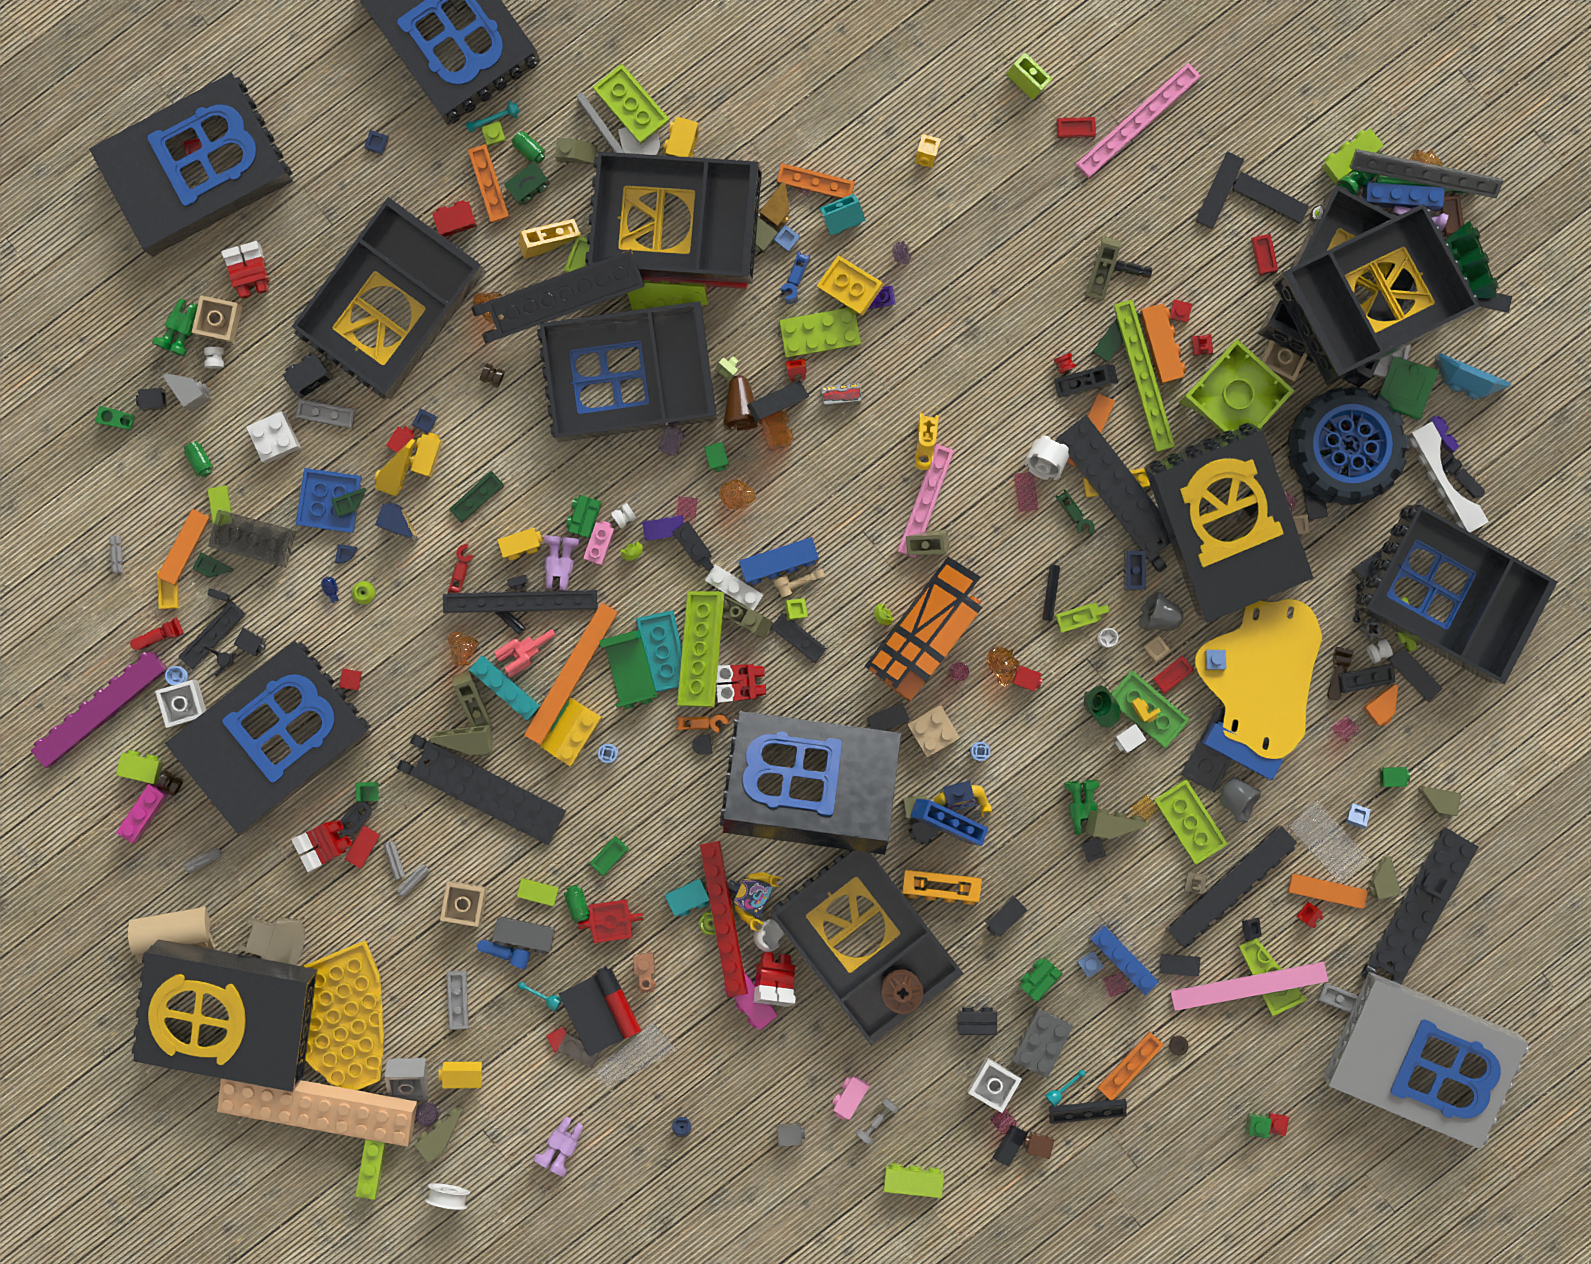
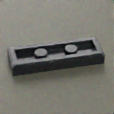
M783 613L770 627L814 663L819 660L827 649L792 620L788 621L787 616Z
M1401 647L1388 659L1427 702H1430L1443 689L1404 647Z
M1392 663L1338 674L1341 693L1396 682Z

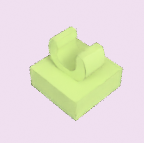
M723 357L715 371L727 381H730L738 371L735 367L739 361L735 357H731L729 361Z

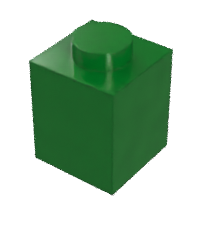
M723 442L704 447L710 470H715V473L725 471L729 463Z
M1379 767L1380 787H1405L1407 782H1410V772L1407 771V767Z
M1248 1113L1245 1132L1250 1136L1269 1138L1271 1119L1265 1115Z

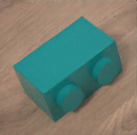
M855 194L819 208L830 235L839 234L847 228L858 226L861 222L866 221L860 202Z
M701 878L665 894L674 916L679 915L680 918L689 914V909L694 907L700 909L708 905L707 901L710 900Z

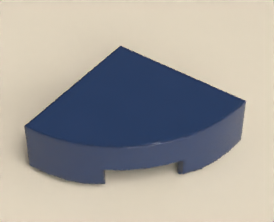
M338 544L335 563L342 564L350 561L355 556L358 547Z

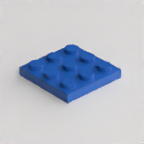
M304 468L296 525L354 533L357 512L338 518L331 499L359 490L361 488L362 476Z

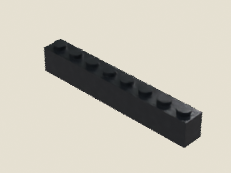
M1278 825L1165 929L1181 946H1190L1196 940L1195 936L1200 932L1204 933L1210 928L1209 923L1214 919L1216 921L1224 915L1223 911L1228 906L1230 908L1239 901L1238 897L1242 893L1244 895L1253 888L1252 884L1256 880L1259 882L1265 878L1268 869L1271 867L1274 869L1281 863L1280 859L1285 854L1287 856L1296 849L1294 846L1297 842L1283 826Z

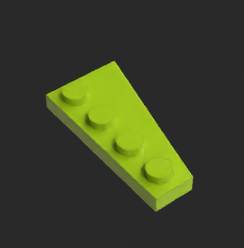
M643 280L645 287L628 292L632 311L698 301L701 302V306L708 305L705 284L683 282L675 284L669 283V281H661L660 283Z
M1257 938L1238 945L1252 975L1282 970ZM1298 988L1261 994L1271 1016H1275L1307 1000Z

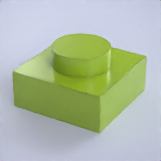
M500 121L482 127L487 146L506 141Z
M805 598L786 600L784 602L788 621L806 619L808 617Z

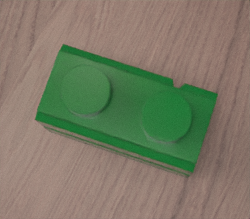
M579 495L578 499L574 498L571 509H574L572 517H568L566 523L568 532L590 539L602 502Z
M1045 957L1043 959L1038 958L1032 965L1034 969L1030 973L1026 972L1019 979L1021 982L1019 986L1036 1002L1044 996L1063 974Z

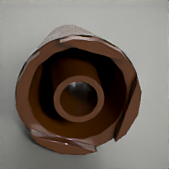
M734 376L729 381L723 421L724 428L732 430L731 427H737V431L750 430L758 427L757 423L762 424V420L755 421L747 407L749 403L755 401L749 380L744 378V376Z

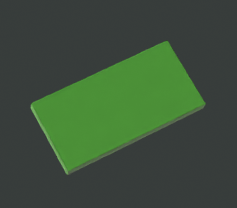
M1133 670L1126 675L1111 693L1118 702L1120 711L1164 749L1169 746L1190 721L1188 717ZM1136 698L1144 699L1149 707L1148 713L1156 708H1159L1161 712L1157 714L1158 718L1150 723L1147 720L1142 722L1130 702Z

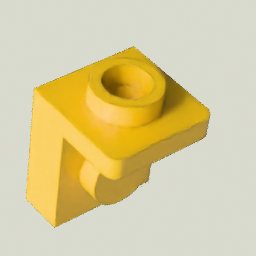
M923 134L917 150L915 163L933 168L941 139Z
M1136 698L1130 702L1142 722L1147 720L1150 723L1158 718L1157 714L1161 712L1159 708H1156L1148 713L1149 707L1144 699Z

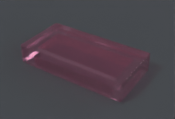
M1031 472L1014 474L1019 512L1038 510L1034 475Z

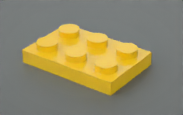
M839 255L817 284L818 289L861 316L864 315L884 286L883 282Z

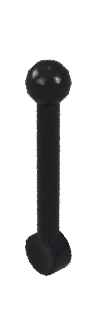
M1358 583L1355 586L1357 595L1364 588L1362 583ZM1355 609L1353 622L1358 623L1360 621L1359 610Z

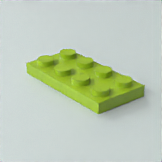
M623 64L593 86L596 94L640 145L670 122L668 116Z
M850 308L779 320L786 358L861 345L856 313Z
M1187 779L1153 799L1195 865L1228 845Z

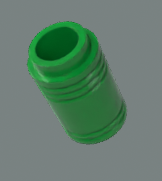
M520 131L512 139L513 147L531 163L535 161V163L539 164L545 158V149L526 132Z
M197 441L187 444L184 447V454L196 476L203 478L210 475L214 467L202 445L198 444Z
M578 885L567 887L564 896L571 919L577 922L589 918V911L582 887L578 888Z

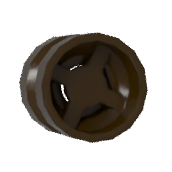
M486 363L479 380L484 383L490 382L493 387L498 388L503 380L505 371L500 368L495 369L493 365Z
M166 770L158 780L157 788L165 789L168 791V794L175 796L184 780L179 777L175 778L172 776V773Z

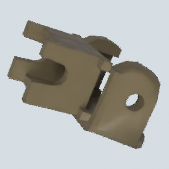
M250 917L247 919V924H251L253 927L247 944L241 943L238 950L262 956L261 959L297 965L305 942V929L301 923L302 920L279 917L270 923Z

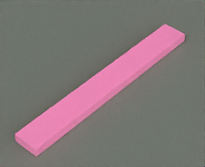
M1187 63L1076 163V166L1089 179L1201 78L1199 73Z
M1319 962L1171 991L1174 1010L1176 1011L1328 982L1325 963Z

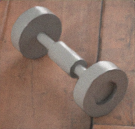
M886 1097L881 1101L886 1108L872 1121V1126L866 1133L861 1129L856 1132V1135L870 1146L874 1142L869 1136L870 1133L882 1123L889 1109L895 1114L899 1111V1107Z

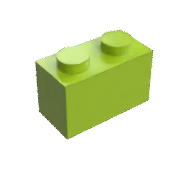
M1025 52L1006 73L1032 100L1052 80Z
M128 750V753H121L116 772L117 776L151 784L158 783L163 761L158 760V756L147 754L146 757L139 756L140 752Z

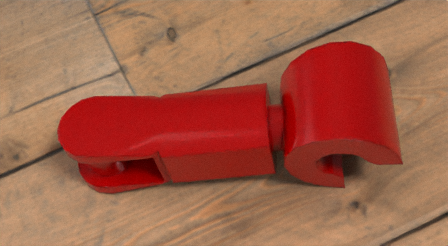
M468 544L459 546L456 551L459 562L456 561L447 593H461L469 567L467 562L474 558V555L464 557L462 554L463 550L468 548ZM454 580L461 582L459 587L453 585Z
M176 617L164 623L161 627L134 638L130 642V646L134 650H142L166 638L172 639L182 636L184 632Z

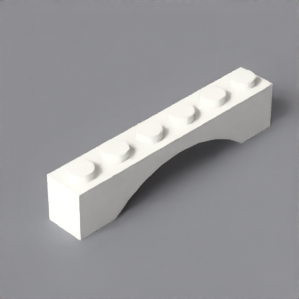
M1433 422L1408 434L1410 446L1416 449L1419 454L1417 456L1421 465H1425L1428 470L1427 476L1437 486V494L1441 499L1445 500L1447 504L1446 509L1451 516H1454L1455 524L1472 532L1488 523L1489 521L1480 505L1462 497L1447 480L1440 460L1441 437Z

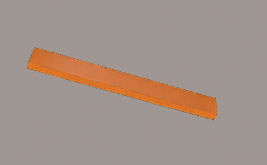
M603 603L600 604L524 736L540 745L543 743L600 645L599 640L604 639L618 615L616 610Z

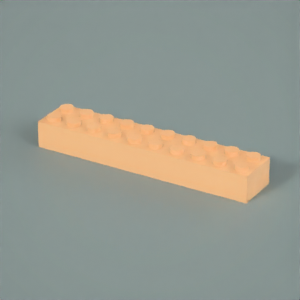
M221 1078L217 1112L408 1147L413 1136L417 1101L302 1080L295 1090L290 1092Z

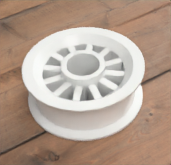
M428 1184L430 1192L429 1197L425 1199L426 1203L446 1209H467L465 1201L466 1196L470 1194L469 1190L448 1184Z

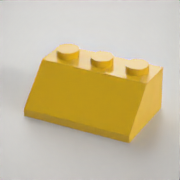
M570 697L568 707L553 731L552 728L550 729L540 747L567 765L573 766L603 717Z

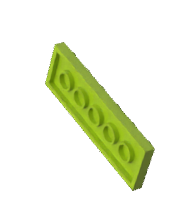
M687 592L678 706L714 707L724 604L723 592Z

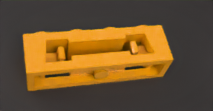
M904 869L902 893L906 894L908 898H917V895L925 896L926 900L936 901V897L944 898V902L955 903L957 899L963 900V904L974 905L975 902L980 901L982 879ZM914 876L924 877L927 881L953 884L968 882L970 885H959V891L968 892L967 895L957 894L956 891L931 888L920 890L914 889V886L924 887V880L914 879Z

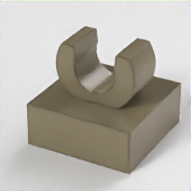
M1187 872L1184 891L1204 894L1207 875Z

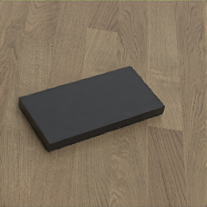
M1216 707L1180 773L1182 776L1214 793L1232 762L1230 758L1201 743L1212 723L1224 722L1225 711ZM1234 719L1232 722V732L1237 731V719Z

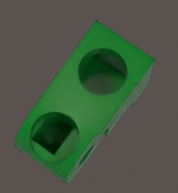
M99 406L95 423L132 431L135 415Z

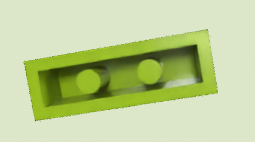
M1371 128L1366 132L1361 130L1354 136L1355 140L1353 142H1345L1339 147L1341 151L1337 154L1332 152L1324 159L1325 163L1321 167L1334 184H1337L1343 176L1354 171L1350 169V163L1355 149L1377 153L1384 147Z
M365 1139L355 1197L372 1200L377 1198L387 1143Z
M890 1163V1166H885L883 1190L889 1193L942 1198L944 1173L940 1171V1168L935 1167L923 1170L921 1166L909 1165V1168H905L901 1164Z

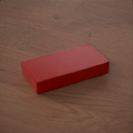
M1095 117L1057 118V139L1096 137Z
M1271 234L1252 237L1251 242L1259 276L1278 272Z
M1181 655L1152 680L1162 693L1165 694L1192 673L1194 669L1184 656Z
M364 825L347 853L345 860L362 868L381 835Z

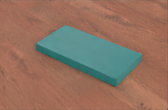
M674 610L636 618L656 692L679 688L682 647Z

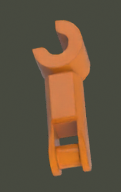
M717 714L712 719L709 717H676V720H678L677 730H709L711 727L713 731L719 733L720 727L716 724L717 720H721L724 724L729 723V719L724 714ZM685 720H690V727H685Z

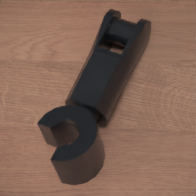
M1451 452L1441 462L1444 473L1453 476L1471 497H1483L1485 494L1484 488L1464 468H1461L1463 466L1459 459L1456 460Z

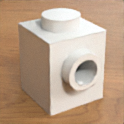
M1132 724L1115 736L1117 741L1114 743L1120 752L1128 753L1146 741V738L1137 725Z

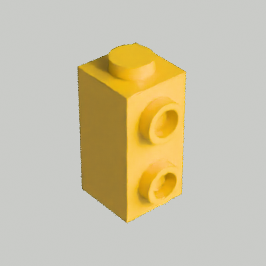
M429 432L428 435L422 434V437L417 439L415 445L417 452L415 456L411 457L409 463L412 472L432 477L443 441L439 439V435Z
M535 528L498 539L504 559L508 558L509 561L520 558L519 554L527 552V555L538 552V548H541L540 543L543 542L540 531L536 532Z
M443 1062V1067L439 1069L438 1079L442 1081V1088H481L482 1062Z

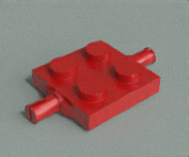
M624 899L589 904V920L577 922V924L583 925L578 926V930L590 928L594 943L632 938V922L644 921V919L640 917L643 916V913L631 914L628 908V901Z

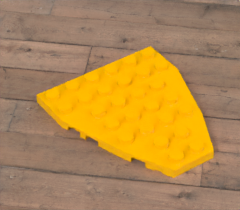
M364 940L302 966L317 969L306 1061L315 1071L321 1073L330 1084L335 1087L359 1090L381 1080L384 1022L381 976L367 941Z

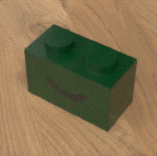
M535 161L504 183L506 189L519 206L528 204L533 199L532 196L536 193L544 192L548 188L547 185L550 184L548 178Z

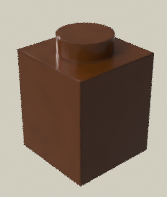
M1030 1132L1029 1136L1025 1137L1023 1147L1026 1148L1028 1154L1050 1159L1055 1140L1053 1137Z

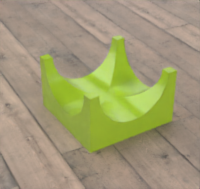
M1236 339L1200 380L1181 398L1179 403L1198 412L1223 433L1228 430H1237L1244 423H1252L1261 428L1295 390Z

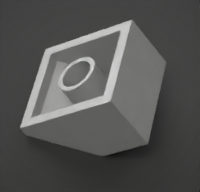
M167 373L162 375L182 406L191 412L211 400L208 395L211 393L210 390L201 381L197 382L192 378Z
M426 1058L387 1059L385 1082L388 1096L412 1101H428V1068Z

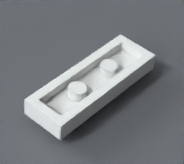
M716 564L705 579L706 582L753 611L763 597L762 593Z

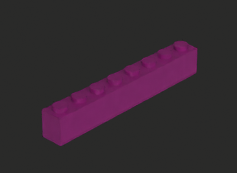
M146 651L138 657L139 661L137 663L128 665L120 677L116 676L108 682V687L104 690L101 688L93 694L94 698L91 701L83 702L78 707L80 710L75 714L67 715L63 719V724L54 726L49 730V735L46 738L42 737L33 744L35 747L30 751L44 768H51L166 673L168 668L155 652L148 653Z

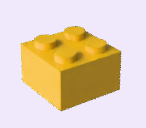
M676 116L675 121H671L669 126L670 139L665 141L664 155L692 157L700 132L698 122Z

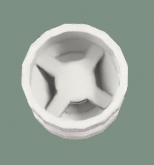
M204 348V354L206 355L204 367L210 369L224 368V361L222 360L224 348Z
M627 503L622 505L620 510H615L611 513L621 529L629 521L633 522L637 519Z
M1106 628L1098 633L1097 641L1102 647H1112L1118 642V634L1114 629Z
M1385 638L1378 641L1376 645L1371 644L1366 647L1368 655L1374 664L1380 662L1384 657L1389 658L1393 656L1392 649Z

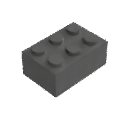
M1036 1007L1011 1057L1012 1061L1048 1079L1073 1025Z

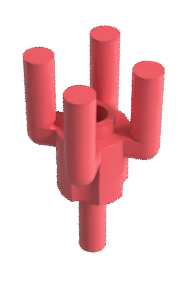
M551 629L534 641L530 637L522 642L514 639L494 653L499 663L514 655L516 660L504 667L508 677L512 678L531 665L530 658L540 653L537 647L556 636V634Z

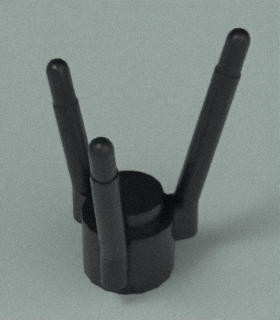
M206 645L202 646L203 649L217 656V663L220 669L215 672V676L224 672L226 668L231 667L234 659L237 658L236 652L232 654L227 652L221 653Z

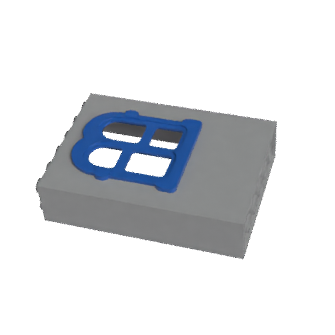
M1369 972L1323 1077L1329 1087L1481 1149L1488 1142L1490 1128L1496 1124V1115L1504 1106V1097L1513 1086L1512 1079L1521 1068L1520 1062L1522 1057H1525L1528 1053L1529 1043L1519 1033ZM1430 1036L1458 1047V1053L1450 1068L1442 1067L1421 1057L1422 1050ZM1468 1052L1479 1055L1486 1061V1072L1480 1078L1473 1079L1459 1073V1069ZM1416 1066L1424 1067L1436 1073V1078L1427 1094L1408 1087V1082ZM1445 1078L1458 1081L1472 1089L1474 1097L1470 1105L1459 1108L1437 1099V1094Z

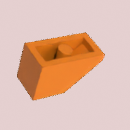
M1391 684L1362 707L1375 726H1385L1392 721L1391 717L1395 715L1397 684Z

